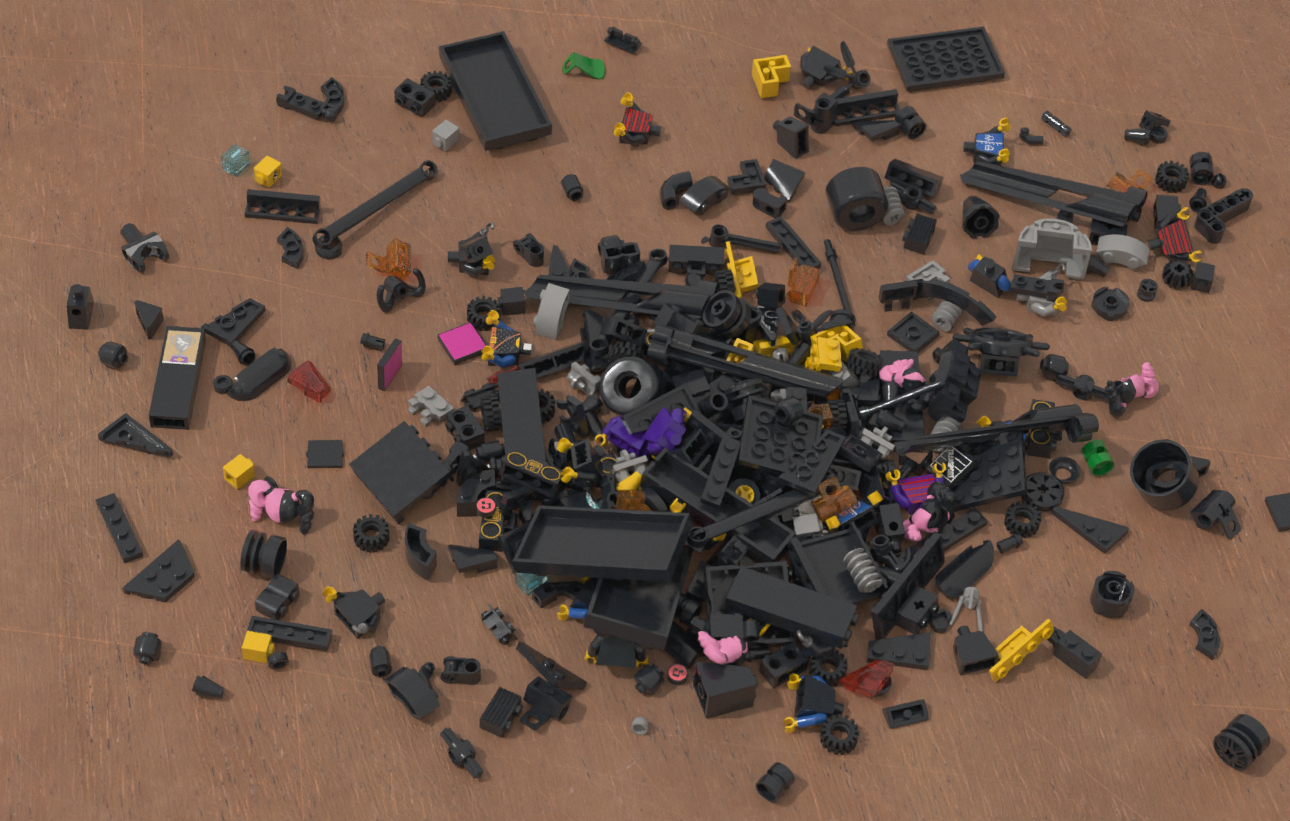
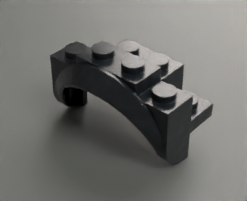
M952 339L938 354L939 368L935 382L943 379L946 384L944 387L932 391L927 409L929 416L936 422L946 414L962 423L966 419L968 405L977 398L982 370L970 361L971 357L968 356V347L955 339Z

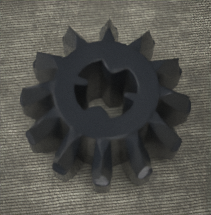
M1178 259L1176 261L1170 260L1163 268L1162 279H1164V284H1170V288L1176 287L1178 290L1181 287L1185 289L1192 282L1194 270L1191 269V265H1186L1185 261L1180 262Z

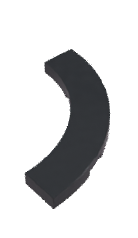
M916 279L918 288L916 297L912 298L913 300L931 297L948 301L968 312L982 326L994 321L997 317L980 300L977 302L969 296L970 293L957 286L934 279L930 281Z

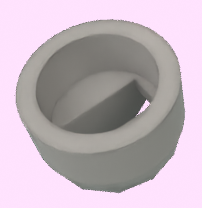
M778 348L772 352L773 358L783 361L788 360V353L785 348Z
M642 716L636 717L631 725L632 732L637 735L646 734L649 726L648 720Z

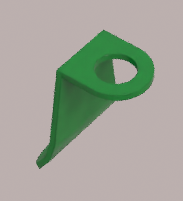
M575 52L565 60L562 71L565 74L569 73L574 67H577L595 79L602 80L605 75V67L601 59H591ZM571 61L570 67L566 69L567 63Z

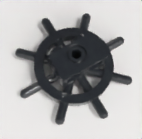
M964 328L963 333L965 335L954 334L952 339L959 342L968 343L970 351H980L978 368L982 370V373L1017 376L1019 356L1030 355L1039 357L1040 352L1038 350L1047 351L1050 348L1048 343L1034 342L1032 334H1024L1003 328Z

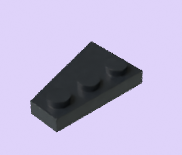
M249 298L233 307L231 312L224 316L219 315L215 318V321L210 324L205 323L201 328H205L206 334L230 346L233 341L239 340L266 309L263 304Z
M931 632L871 640L868 644L867 662L928 670Z

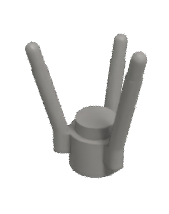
M967 587L964 589V594L959 597V602L949 622L950 626L953 625L962 604L969 610L976 606L978 630L983 632L981 600L979 599L980 592L977 588Z

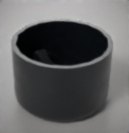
M853 167L836 174L826 186L825 193L834 221L843 229L858 231L870 228L879 223L888 211L889 203L880 176L871 168Z
M629 356L615 360L605 369L600 380L601 398L606 407L618 417L667 393L666 383L662 375L647 361L638 357ZM638 378L641 382L639 393L633 398H625L627 383L631 379Z
M1171 440L1152 441L1140 448L1132 459L1130 465L1131 480L1142 498L1152 507L1161 510L1177 509L1188 503L1196 494L1199 486V473L1188 452L1179 443ZM1176 471L1178 473L1173 481L1161 482L1157 480L1164 472Z

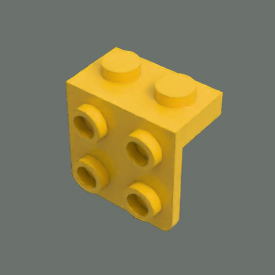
M817 337L815 344L811 346L810 357L806 358L805 367L816 371L824 369L840 372L842 368L840 341Z

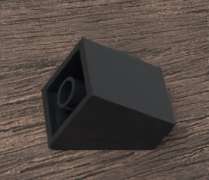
M695 662L693 687L706 719L753 707L758 680L756 675H752L749 667Z

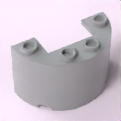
M1059 219L1034 221V224L1029 227L1026 226L1020 233L1011 270L1030 272L1031 259L1066 264L1067 278L1084 280L1092 252L1090 240L1085 233L1082 234L1078 231L1077 226Z

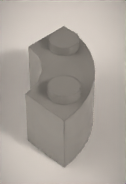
M1105 235L1099 237L1096 253L1106 264L1120 263L1132 270L1147 264L1150 249L1141 241L1129 236Z
M548 283L546 290L543 289L540 294L541 304L538 315L534 318L533 325L536 326L535 334L557 340L563 328L565 313L570 302V289Z

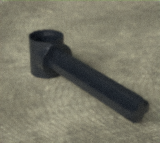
M720 224L714 225L711 229L709 244L712 247H724L726 242L730 241V244L775 253L780 251V243L729 234V230Z

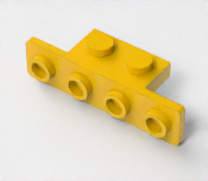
M730 241L726 242L727 249H724L726 259H730V263H727V266L734 276L735 295L740 299L743 298V292L755 290L759 287L757 273L752 256L735 261Z
M1047 619L1032 633L1023 626H1020L995 648L999 654V662L989 670L994 682L1004 678L1011 668L1019 665L1027 654L1035 651L1044 639H1048L1052 635L1054 628L1050 619Z

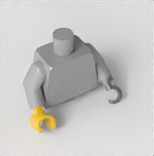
M1059 264L1056 270L1052 269L1038 278L1051 280V278L1057 279L1059 269L1063 267L1062 271H1065L1066 266ZM1016 293V301H1026L1027 311L1042 317L1048 315L1057 316L1058 309L1063 312L1067 308L1065 297H1059L1055 302L1047 301V298Z

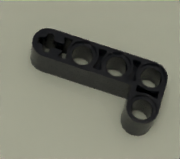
M1242 188L1200 209L1194 223V228L1210 243H1220L1226 228L1224 223L1249 209L1253 192L1247 188Z

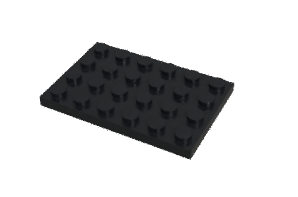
M984 26L887 40L888 48L906 91L1001 79L1005 76L1004 69Z

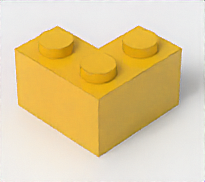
M787 55L753 60L752 77L761 98L778 96L779 83L789 82L791 65Z
M846 325L826 329L810 337L812 344H815L817 337L839 340L841 358L846 363L852 349H863L861 338Z

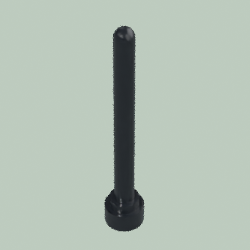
M941 379L875 406L857 408L858 416L863 423L870 420V417L880 412L881 409L885 410L944 387L946 383Z

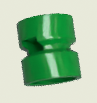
M1092 440L1082 447L1081 453L1092 475L1101 476L1114 468V461L1108 453L1104 441Z

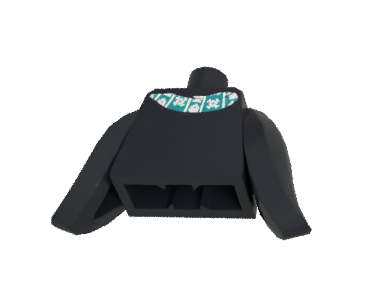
M575 490L557 492L554 498L543 495L541 496V501L544 506L599 509L598 503L603 497L595 499L587 491L582 493Z

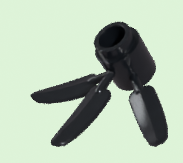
M842 41L840 44L841 53L848 68L851 67L853 73L850 75L844 69L829 65L823 66V70L832 76L840 79L849 77L850 85L841 86L831 95L835 99L843 98L849 93L851 87L860 89L868 86L871 80L867 71L855 70V61L845 41Z
M797 309L791 312L795 322L800 323L797 327L800 341L810 347L812 346L810 337L817 334L818 331L852 324L853 322L849 319H838L824 323L833 310L825 311L814 322L805 321L804 315Z

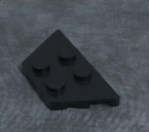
M178 539L122 587L123 593L128 595L130 592L140 594L142 598H153L156 601L166 603L195 576L181 541Z

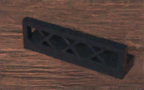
M897 89L838 98L835 127L852 124L854 121H872L895 117L900 110L897 103L899 95ZM894 107L895 111H888L886 108ZM870 110H876V111H878L879 113L873 114V113H870L869 111H870ZM853 113H860L862 116L857 117ZM842 115L846 118L838 120L837 116Z
M247 189L246 218L309 224L318 223L321 209L320 196ZM251 207L260 209L258 212H250ZM277 209L279 212L271 214L268 211ZM295 211L296 214L292 216L288 215L287 212ZM306 213H315L314 217L305 216Z
M673 620L664 650L681 665L690 669L697 657L706 656L704 647H701L699 642Z

